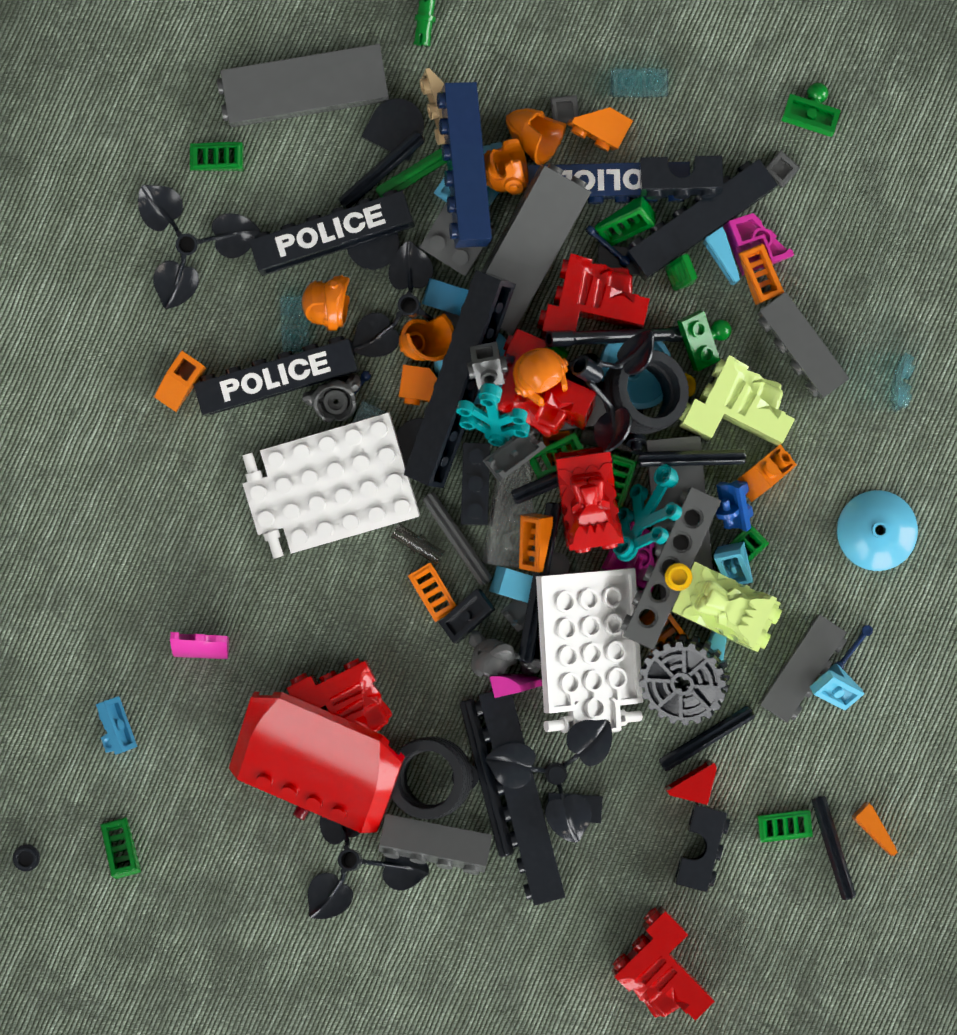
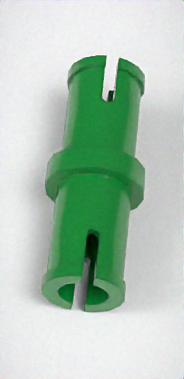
M419 0L418 14H415L414 21H417L413 45L421 47L422 45L424 47H430L432 23L436 21V17L433 16L435 0Z

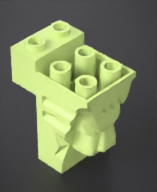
M729 355L725 360L720 359L711 375L715 377L713 384L708 383L699 400L694 399L691 404L688 403L686 405L684 413L679 418L681 420L679 427L708 441L713 437L721 419H724L775 446H779L784 442L795 419L786 415V412L779 410L783 396L780 383L764 379L760 374L748 371L749 366Z
M694 561L690 568L692 582L689 587L679 592L671 612L725 636L727 639L755 652H758L760 648L765 649L771 636L767 633L771 623L776 625L782 613V610L779 609L781 603L776 601L777 598L761 591H755L750 586L742 585L736 582V580Z

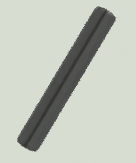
M434 492L426 495L423 498L424 504L478 583L482 586L491 581V574Z

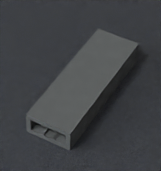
M380 44L220 70L221 78L217 79L219 95L224 94L226 102L225 105H221L223 120H229L231 128L383 103L389 100Z
M549 163L548 167L540 164L482 269V272L493 274L516 284L500 328L510 334L514 333L591 194V191L585 189L586 182L575 176L569 180L562 176L564 170L552 163Z
M700 436L648 440L646 441L645 449L646 452L701 450ZM703 465L670 466L677 471L678 483L666 490L654 512L664 508L670 502L677 504L683 490L688 492L691 487L706 493ZM659 466L647 467L650 497L658 485L654 481V473ZM689 510L685 513L684 520L688 525L694 526L699 521V515L697 512ZM667 518L657 524H654L653 528L655 526H661L662 528L666 529V526L670 519ZM708 529L694 561L713 570L710 533ZM683 535L675 536L673 546L677 550H685L688 545L687 538ZM669 559L665 560L662 563L663 573L665 574L666 570L676 563ZM658 584L661 600L665 596V589L662 585Z

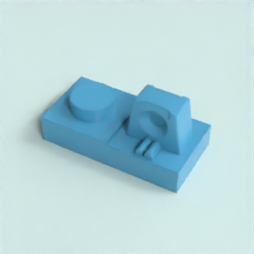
M118 696L96 704L99 718L103 723L104 729L107 731V734L101 737L105 752L114 751L115 755L136 748L137 744L120 697Z

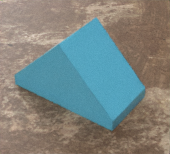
M744 541L717 547L714 559L720 573L736 580V582L742 585L753 583Z
M497 566L489 591L528 603L533 576Z

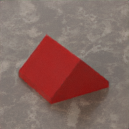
M709 760L667 785L664 789L670 796L708 805L717 766Z

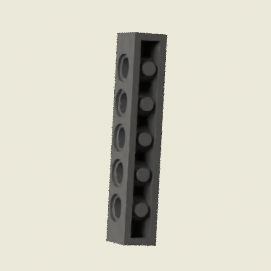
M693 487L689 488L688 492L683 490L677 502V505L682 508V515L676 521L669 520L666 526V530L669 531L668 539L664 544H658L654 555L658 556V559L654 566L649 564L643 580L647 581L643 591L637 590L632 601V605L636 606L632 616L627 614L620 629L624 630L623 637L654 650L680 592L669 588L666 584L662 563L669 559L676 564L681 563L689 569L691 568L721 500ZM689 510H693L699 515V521L694 526L688 525L684 520V515ZM683 535L687 538L688 545L685 550L680 551L673 546L675 536ZM655 584H660L665 589V596L661 600L653 599L650 594V590ZM644 609H649L654 614V620L649 625H644L639 620V614Z

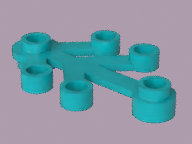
M484 383L481 385L478 397L480 403L486 406L487 413L474 406L470 401L460 400L456 412L461 415L459 425L467 430L478 429L485 433V438L491 445L498 447L504 445L514 435L521 438L528 437L530 425L526 423L527 411L521 408H514L511 412L500 416L497 403L500 402L502 389L495 384ZM512 422L514 423L513 426H510V427L506 426V424H509V423H512Z
M663 464L656 469L654 481L658 485L645 507L644 500L648 496V490L640 484H635L630 489L633 511L626 507L619 509L617 514L621 523L624 543H620L616 548H613L619 560L623 562L632 560L636 556L638 549L653 542L660 545L664 544L669 536L666 529L661 526H655L650 533L641 536L643 530L667 518L676 521L681 517L682 508L674 502H670L664 508L654 512L666 490L674 487L679 480L677 471L669 465ZM635 521V525L630 530V523Z

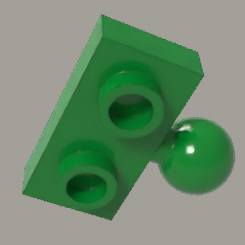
M819 82L811 84L807 90L808 99L793 94L789 95L781 121L833 137L841 110L821 104L828 97V89L824 84Z
M699 310L677 321L694 371H700L720 361L714 339L724 341L730 337L732 328L726 320H716L710 328L705 312Z

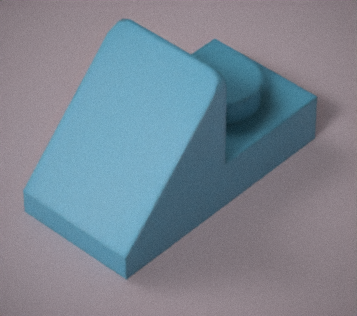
M838 664L831 666L826 673L822 674L810 686L814 695L843 710L848 709L865 694Z

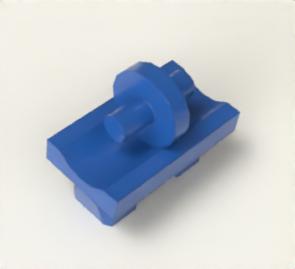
M735 480L732 483H718L716 486L721 502L720 507L716 511V518L723 520L725 529L738 528L742 531L751 529L750 518L753 516V509L746 502L745 496L749 492L748 483Z

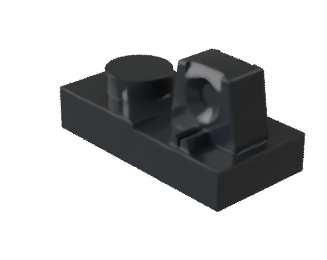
M476 588L440 620L439 624L453 643H459L496 609L483 591Z

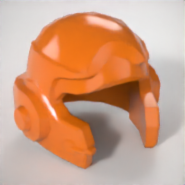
M508 139L503 142L501 148L486 151L484 163L487 186L497 192L508 191L512 195L523 193L528 187L529 180L526 157L519 139Z
M343 275L334 276L332 280L326 283L314 280L307 286L301 302L303 312L309 321L314 324L324 325L327 331H337L339 327H343L346 322L350 297L345 295L350 282L349 277H344Z
M536 348L526 352L516 361L513 368L516 393L524 398L528 397L531 401L543 407L545 405L544 400L536 393H542L560 381L563 392L567 391L565 375L568 372L567 366L569 365L565 358L562 359L560 355L548 348Z

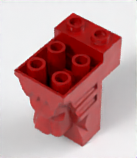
M570 253L569 260L563 259L559 278L564 279L563 286H557L554 299L555 305L548 304L547 310L541 309L537 328L542 329L541 336H545L547 331H576L578 318L583 317L632 329H642L650 298L632 294V275L629 274L628 268H610L605 264H592V259Z
M517 329L514 336H508L503 350H506L504 356H506L508 372L503 373L505 384H502L501 399L497 403L499 415L509 413L514 408L524 409L528 413L526 423L530 425V428H534L547 438L557 435L565 423L585 429L595 407V391L567 380L568 389L563 392L560 381L552 388L542 393H536L544 400L545 405L543 407L537 405L528 397L524 398L516 393V385L513 378V368L516 361L530 350L547 348L545 340Z
M592 447L554 453L564 537L569 551L574 550L576 553H585L593 547L602 546L603 549L616 548L618 544L624 543L621 523L617 514L619 509L615 499L617 495L614 485L611 452L605 453L601 447Z
M357 658L343 665L345 668L344 672L337 675L334 670L319 678L320 684H318L314 675L308 677L306 673L290 680L292 685L286 688L289 695L319 708L326 705L330 713L375 732L385 726L393 714L382 700L380 691L373 683L376 679L367 660L361 662Z
M662 906L658 910L654 907L643 918L645 920L643 927L649 934L647 936L641 934L632 943L633 949L627 955L622 953L612 963L614 966L612 969L613 976L629 992L633 989L639 1000L646 1004L655 1018L659 1016L666 1017L678 1008H681L696 1021L715 1001L705 988L670 954L688 936L687 932Z

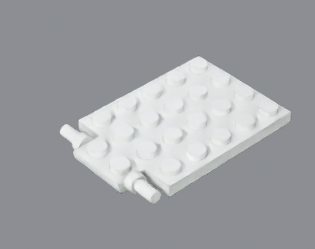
M390 412L260 450L267 473L266 477H263L261 470L257 469L253 452L242 455L247 474H245L247 482L243 483L244 491L257 534H263L265 541H268L273 559L284 556L278 539L281 537L279 533L281 528L284 529L290 553L292 554L420 516L410 479L404 475L406 465Z
M635 568L536 576L544 713L568 711V716H562L559 720L545 721L543 725L545 732L561 731L562 733H567L577 722L607 719L611 724L613 733L621 731V726H625L629 722L642 721L643 716L640 710L630 712L620 710V705L643 703L641 695L643 691L642 687H639V680L642 679V675L639 674L641 669L640 644L623 637L624 630L620 629L626 615L632 616L636 607L632 605L637 592Z

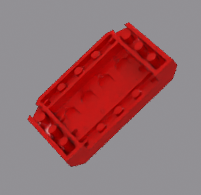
M254 692L250 698L229 765V770L235 778L359 833H376L382 823L405 756L401 752L398 755L388 746L390 741L384 735L284 692H274L272 695H259L260 692Z

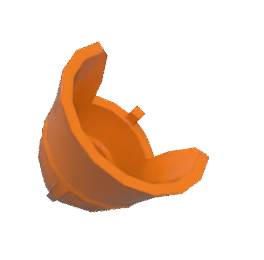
M530 108L514 110L506 116L507 128L512 139H519L523 150L537 165H543L549 161L561 144L567 124L546 117L541 110Z
M441 314L429 322L421 319L408 321L403 326L399 336L400 352H403L405 356L413 360H443L454 331L452 322L446 314Z

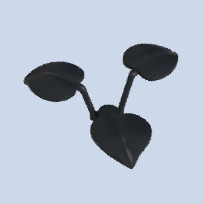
M142 185L140 187L138 206L144 223L155 231L164 230L170 223L178 237L176 249L181 254L180 264L172 260L165 261L157 267L153 277L155 290L165 309L181 305L195 293L199 284L198 272L193 267L185 266L187 255L196 252L199 244L216 240L215 247L221 255L227 258H237L244 255L251 248L249 240L255 239V235L260 233L258 226L250 219L242 215L227 213L218 216L212 222L213 236L197 239L192 233L182 234L174 221L183 211L181 196L174 189L166 186Z
M411 241L405 242L395 253L397 255L389 266L388 274L393 287L398 290L408 288L407 293L398 300L399 312L396 313V317L391 324L388 317L381 313H370L364 316L357 325L353 341L354 351L357 354L366 357H382L392 353L399 345V334L393 328L397 326L402 316L412 319L421 315L428 321L434 319L421 309L419 300L416 296L412 295L413 287L423 288L427 286L429 278L432 279L433 265L428 256ZM445 311L443 314H446L455 329L460 316Z
M651 330L638 333L623 343L617 353L620 363L603 362L593 353L580 355L568 362V372L565 373L566 379L590 390L593 389L610 409V412L604 413L598 419L594 427L595 441L605 453L614 450L626 439L631 429L632 418L629 410L625 407L616 410L611 401L595 384L599 383L603 378V367L612 369L623 368L624 372L628 375H636L642 372L649 365L653 356L654 334Z
M607 719L577 722L569 729L566 739L569 750L576 754L562 764L552 762L546 768L532 766L535 762L536 754L529 746L522 743L502 745L487 755L486 762L494 776L502 785L514 789L526 785L531 779V771L545 773L548 782L557 785L560 799H553L547 803L545 810L546 820L557 835L567 841L579 842L590 823L591 807L588 801L581 795L570 794L565 798L561 783L567 777L566 767L579 757L587 766L597 765L606 758L612 744V728Z
M320 816V830L325 840L333 845L345 841V845L343 847L344 850L338 856V864L342 868L340 870V879L332 873H322L311 881L308 888L309 917L313 919H328L345 912L353 900L352 888L343 884L346 872L356 871L362 864L385 867L382 873L385 883L394 890H408L429 875L430 870L427 862L425 864H417L411 862L410 858L399 856L398 859L385 857L386 862L363 859L359 851L350 849L349 838L356 837L360 833Z

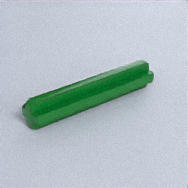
M438 149L376 187L378 196L381 198L385 192L391 190H398L400 192L446 164L447 161L442 159V149Z

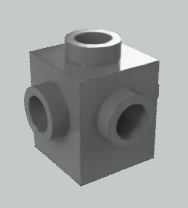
M497 342L471 346L472 362L467 363L470 379H476L478 389L484 383L505 384L503 373L508 372L506 356H500Z

